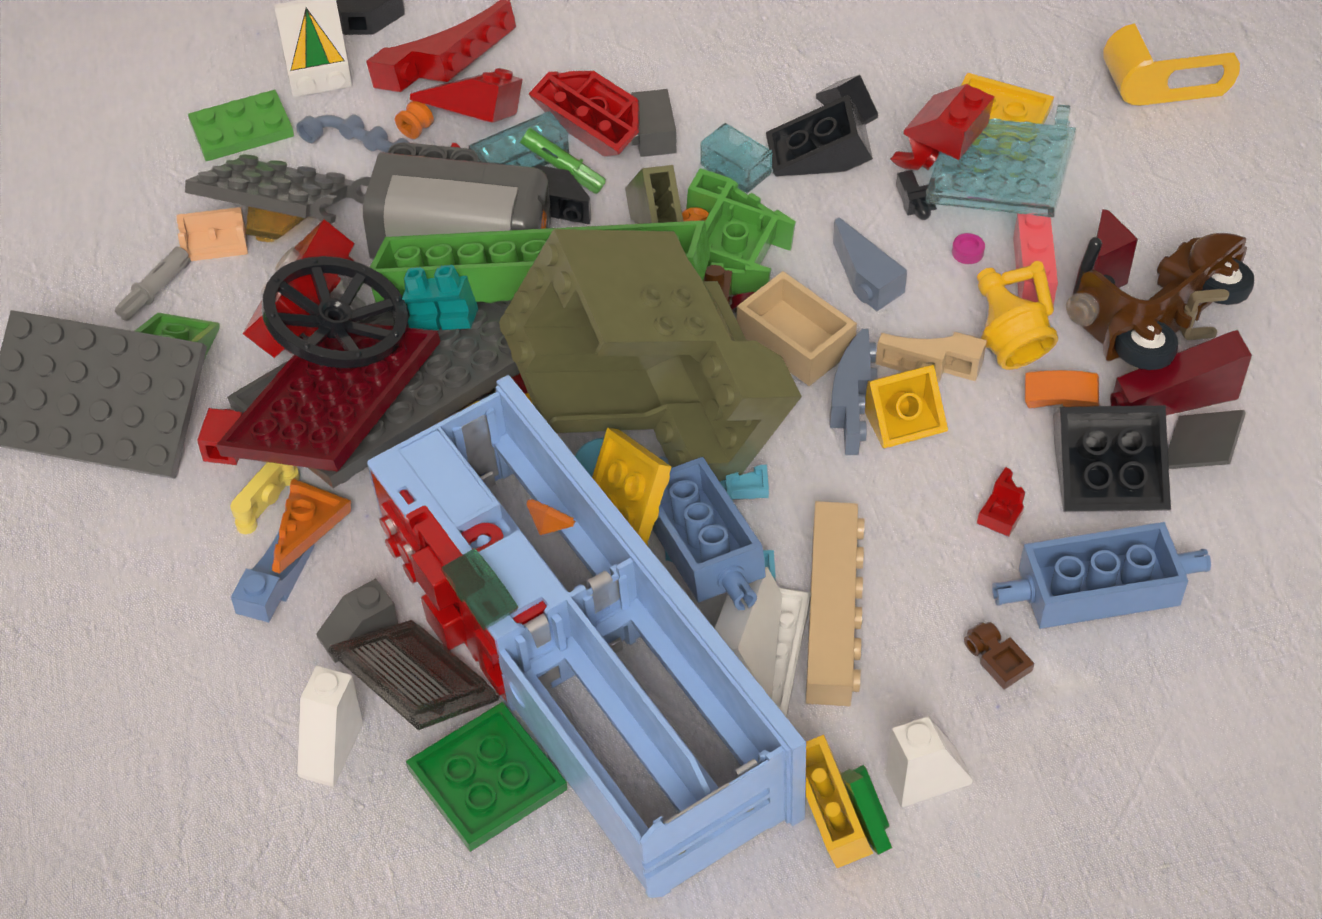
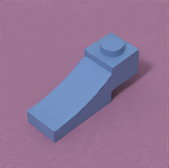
M278 532L260 561L252 569L246 568L231 596L235 613L269 623L280 601H287L315 544L279 574L272 571L275 544H278L279 539Z

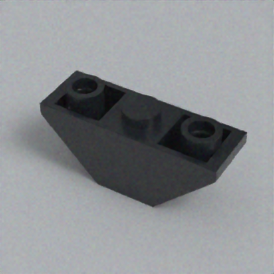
M336 0L342 34L374 35L405 15L404 0Z
M542 165L535 166V168L542 170L546 174L549 181L551 217L590 224V197L569 170Z

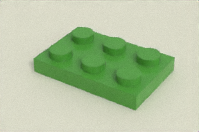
M275 89L188 113L190 125L206 162L294 137L292 125Z

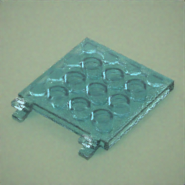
M1058 104L1054 125L1036 124L1027 121H1006L997 118L989 119L987 127L960 160L939 152L926 190V203L1054 217L1076 138V127H1070V121H1068L1071 106Z

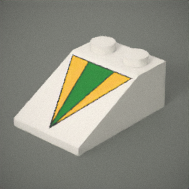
M297 0L274 4L292 96L298 97L352 87L336 0Z

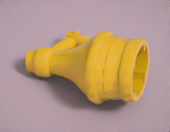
M1035 261L1030 266L1007 271L1002 275L997 273L994 268H986L977 275L978 289L984 297H987L989 305L988 317L981 339L987 340L986 347L990 348L997 356L999 366L1006 370L1018 369L1046 355L1057 344L1059 339L1057 331L1050 327L1048 316L1052 315L1054 307L1043 263ZM1033 279L1038 302L1014 295L1005 288V285Z

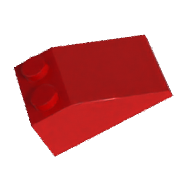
M496 68L494 72H483L482 75L410 93V100L494 123L517 114L523 79L513 76V72L510 70Z

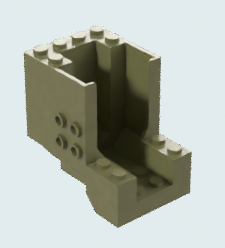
M553 229L499 321L500 331L505 336L512 359L518 367L533 405L556 433L606 431L607 428L619 429L621 431L653 429L672 468L703 457L719 482L726 480V475L736 472L739 475L744 473L802 397L782 356L755 340H746L718 281H703L686 257L674 231Z

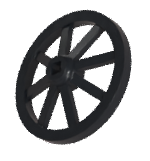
M309 257L283 266L267 282L262 299V317L273 338L292 354L306 361L327 367L357 368L385 359L400 345L408 321L405 301L402 300L403 297L398 289L386 277L366 265L338 257ZM323 273L339 274L353 278L340 300L331 299ZM311 274L320 302L319 306L288 283L299 277ZM363 283L373 288L384 298L383 301L354 310L350 307ZM278 293H281L310 315L278 313L275 304ZM388 311L392 312L394 319L392 330L357 323V321ZM286 325L316 327L318 329L305 341L290 331ZM348 333L382 341L371 347L359 349ZM327 337L336 338L345 351L319 347V345Z

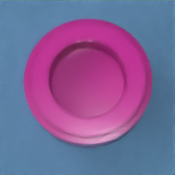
M964 233L954 239L952 255L958 262L975 264L982 260L985 243L981 237L971 233Z

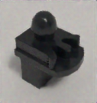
M913 170L897 173L896 187L903 201V207L907 216L916 214L919 219L927 220L931 216V210L937 209L935 204L939 202L943 195L941 185L936 182L919 186Z

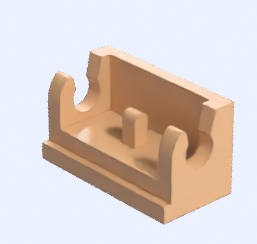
M241 207L177 215V224L180 232L178 233L179 244L188 253V258L191 261L248 254L247 230Z

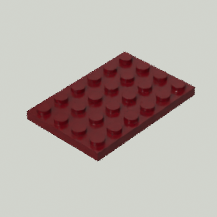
M366 324L387 330H392L394 327L386 325ZM406 328L403 340L392 354L377 363L357 368L322 366L293 355L216 444L220 455L338 472L439 345L441 340L438 331ZM348 333L359 349L371 347L382 341ZM327 337L319 345V347L345 351L336 338Z

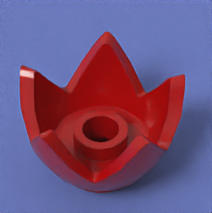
M908 137L913 152L897 151L890 158L893 163L904 169L918 171L923 166L929 170L942 152Z

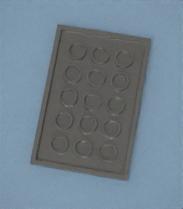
M11 310L0 350V447L175 479L207 346L199 342Z

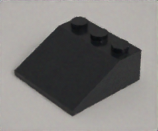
M1166 405L1060 407L1054 413V444L1063 512L1171 510Z

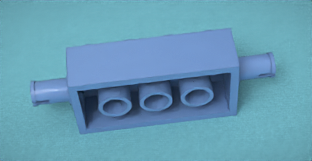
M659 457L667 464H669L668 459L666 457ZM703 457L673 468L671 467L669 483L664 490L659 506V515L652 528L698 603L727 592L738 610H745V606L740 600L741 598H743L748 608L752 607L757 600V595L751 589L749 583L766 577L763 545Z
M1165 522L1028 543L1023 546L1019 565L1022 579L1000 583L995 582L992 584L993 598L997 599L995 600L997 606L1027 600L1032 606L1039 629L1181 606L1188 584L1186 574L1209 572L1211 570V558L1208 555L1207 549L1177 554Z

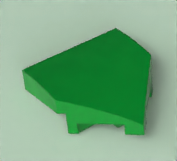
M862 765L854 770L848 769L842 772V778L870 846L878 855L891 849L892 846L885 829L889 828V822L866 767Z

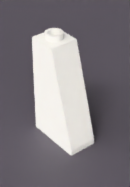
M765 567L766 577L749 583L751 589L757 595L755 604L748 608L743 598H741L740 600L744 604L745 610H738L727 594L714 629L772 699L782 593L768 567Z

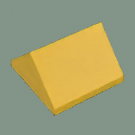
M933 364L867 381L865 414L882 448L885 449L948 431Z

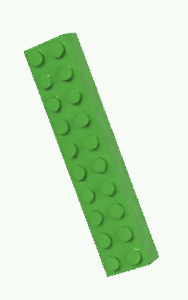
M703 220L385 237L370 268L386 277L403 297L406 290L404 277L408 269L421 267L424 269L427 279L435 278L434 274L437 268L444 265H453L459 276H467L476 302L494 303L513 299L514 294L519 289L553 229L674 231L686 257L702 280L704 279L711 254L705 221ZM371 288L375 302L383 301L384 298Z

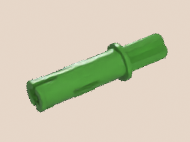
M531 128L526 131L519 142L554 167L569 170L578 183L595 194L600 192L606 182L603 176L582 163V158L580 160L576 159ZM544 148L555 154L557 157L546 151Z

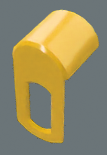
M1135 23L1123 26L1107 40L1103 49V59L1123 100L1130 105L1141 106L1223 96L1234 85L1240 71V62L1234 52L1153 62ZM1222 65L1224 68V74L1216 84L1170 89L1168 86V79L1175 70Z

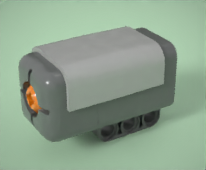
M406 142L396 143L389 148L387 153L380 152L378 154L363 201V222L369 257L374 260L385 237L550 228L551 212L548 178L542 170L535 167L479 162L477 153L467 148Z

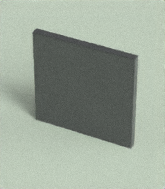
M1245 410L1179 416L1168 448L1169 469L1231 464L1246 415Z

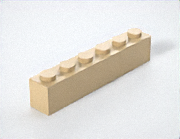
M815 501L806 704L851 706L852 692L860 691L861 670L853 669L854 660H860L861 638H854L855 629H861L862 607H855V598L862 599L863 577H856V569H863L864 547H857V539H864L865 519L858 518V504Z

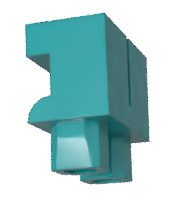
M444 265L437 268L434 274L435 278L427 279L425 271L421 267L407 270L404 277L406 290L402 300L405 301L409 310V328L437 331L440 327L442 330L472 327L478 311V305L467 276H459L453 265Z

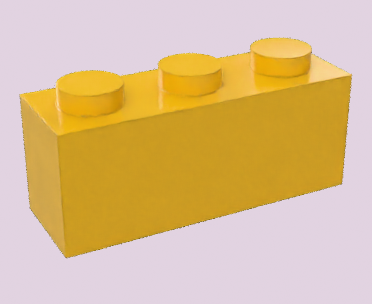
M824 734L806 741L805 795L826 849L836 868H840L873 854V851Z

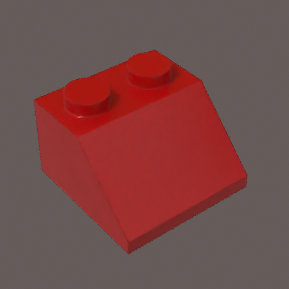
M968 84L935 94L904 129L903 135L960 160L987 127L995 96Z

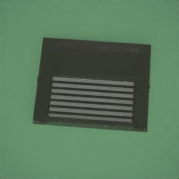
M412 620L330 645L328 650L330 654L417 730L494 703L500 698L497 691L489 686L481 676Z

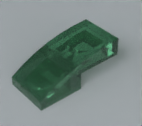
M475 548L441 567L443 574L461 602H466L483 630L517 611L518 605L496 573Z

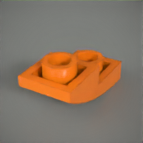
M1068 370L1025 373V402L1029 409L1063 404L1064 407L1099 406V376L1097 373Z

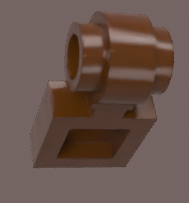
M981 622L968 630L967 636L964 638L965 645L974 656L982 655L980 664L1005 690L1032 672L1035 663L1011 637L999 643L1001 641V634L993 623L987 622L985 624Z

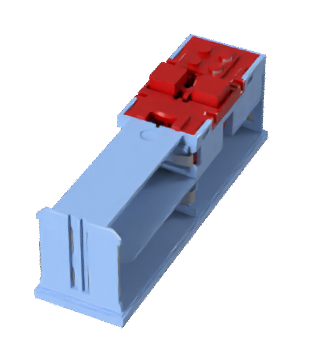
M507 375L496 381V392L368 460L367 464L381 514L379 521L387 537L385 544L393 558L401 557L405 564L402 566L411 583L418 582L426 593L421 597L426 620L446 649L450 651L462 643L466 645L475 662L479 661L480 669L499 696H501L511 711L516 710L638 878L645 888L646 895L650 898L663 897L677 885L723 858L768 828L771 829L782 821H785L787 824L790 823L793 827L805 819L806 741L514 380ZM514 474L532 499L574 518L576 522L573 527L558 530V532L593 575L591 579L587 580V590L581 584L574 587V590L571 592L566 590L489 488L496 485L495 481ZM639 637L643 639L741 766L735 769V780L726 783L720 788L716 785L616 655L617 652L623 650V640L627 644L632 645ZM576 675L679 813L664 823L663 817L660 816L648 828L546 689L551 685L554 688Z

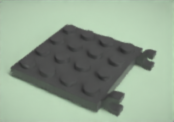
M243 154L235 160H227L226 164L213 166L211 170L199 172L197 176L185 180V193L301 218L310 216L317 218L319 221L325 219L331 224L335 222L336 215L327 213L325 208L346 197L363 204L365 194L361 191V185L368 186L371 177H361L353 181L345 179V175L341 173L329 172L324 175L316 173V169L312 167L300 166L295 169L287 167V163L283 161L271 160L266 163L258 161L257 156Z

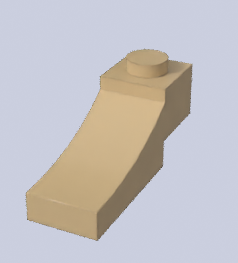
M954 332L951 337L934 339L906 338L881 333L877 344L876 364L902 372L933 364L937 382H940L943 373L976 381L984 361L987 340Z

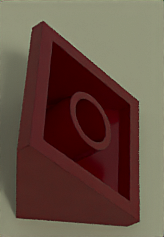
M1102 209L1097 238L1101 239L1102 247L1093 270L1103 275L1111 276L1115 280V286L1120 288L1128 284L1138 238L1109 210Z

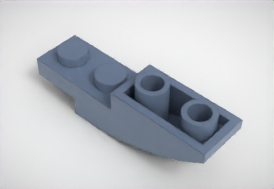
M861 329L853 338L839 362L834 377L830 428H844L845 455H859L860 441H866L867 424L866 421H860V415L865 414L867 381L877 379V368H871V363L876 361V343L869 341V329Z

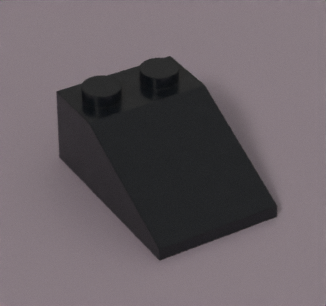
M849 94L766 132L772 169L776 177L845 172L873 159L864 118Z

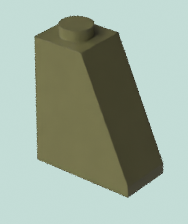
M674 166L642 168L625 187L630 219L638 224L683 222Z

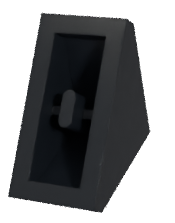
M860 74L840 80L816 93V99L823 105L849 94L863 116L865 125L878 118V112Z

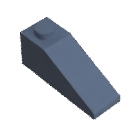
M840 217L835 219L833 244L853 292L861 302L867 303L875 311H879L905 293L907 270Z

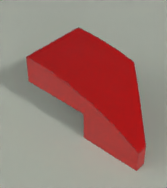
M1005 467L994 484L991 496L979 512L977 524L1010 537L1024 511L1023 500L1025 491L1022 487L1015 485L1012 480L1013 472Z

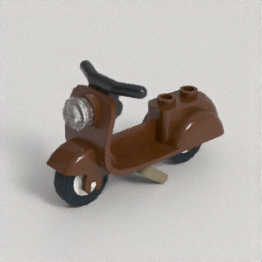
M1213 233L1193 238L1187 243L1183 242L1175 253L1170 257L1165 256L1159 263L1157 273L1159 274L1157 285L1162 287V289L1149 300H1141L1130 296L1115 286V280L1111 276L1103 275L1093 270L1102 247L1101 239L1093 237L1090 239L1081 261L1073 294L1066 302L1068 316L1103 344V353L1107 361L1120 357L1126 363L1140 369H1162L1170 365L1177 354L1178 337L1175 333L1179 330L1186 340L1216 337L1217 329L1214 327L1192 328L1195 320H1199L1201 312L1212 302L1232 305L1239 304L1249 297L1254 287V273L1243 263L1247 251L1245 246L1246 237L1231 233Z

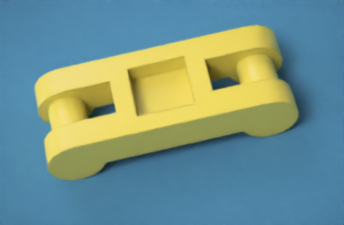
M267 462L233 499L230 508L233 517H235V525L239 533H253L257 528V519L269 505L277 501L281 491L286 486H290L293 479L299 481L300 474L297 466Z

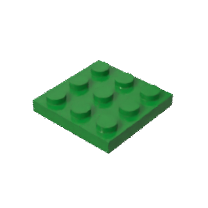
M503 702L406 760L409 772L470 852L568 790L566 780Z

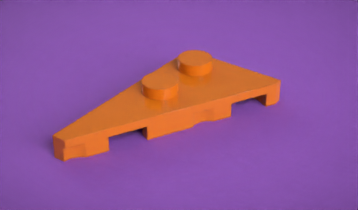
M293 479L290 483L289 498L286 499L285 512L283 513L279 528L278 544H275L272 571L280 574L351 512V500Z

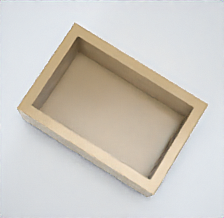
M784 271L737 306V322L746 340H755L782 356L789 372L808 386L812 385L840 362L845 350L856 336V322Z

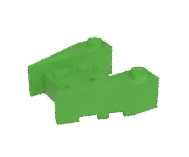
M700 168L688 188L686 209L698 207L707 210L709 213L705 221L711 254L708 266L719 265L724 270L732 271V295L756 292L770 281L771 268L760 265L769 247L772 244L791 251L796 221L778 209L773 212L761 204V198L752 192L748 195L738 189V183L731 178Z

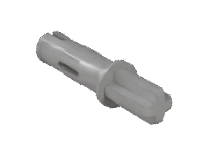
M175 247L140 283L136 282L131 286L132 291L115 308L116 314L127 321L143 305H150L154 301V296L179 271L190 263L191 260L188 258V253L181 247Z

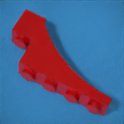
M499 0L476 16L431 36L390 48L384 47L366 61L373 88L402 92L419 78L448 82L516 28L510 0Z

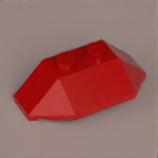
M595 71L548 72L529 92V96L561 129L602 156L619 155L639 133V100Z

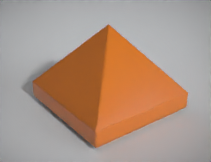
M528 499L526 503L539 535L573 527L576 522L574 518L534 499Z

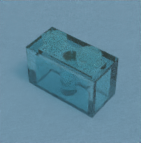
M724 123L700 142V165L708 171L731 178L738 183L739 189L749 193L772 173V151L727 123Z

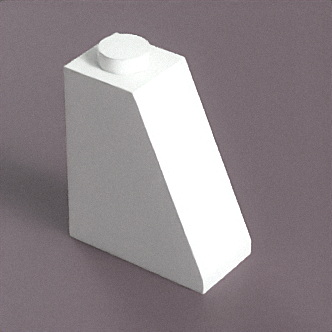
M320 666L315 667L300 700L297 773L299 778L331 787L335 786L363 725L352 675Z
M929 716L892 728L885 776L901 808L972 784L973 780L957 749Z

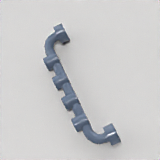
M352 114L346 120L334 115H322L316 118L306 116L296 125L299 136L308 143H313L320 138L325 127L339 130L345 139L350 140L354 137L362 141L364 146L370 151L378 149L387 153L389 148L396 143H410L405 138H399L394 143L388 141L386 131L380 126H375L370 131L365 130L362 119L355 114Z

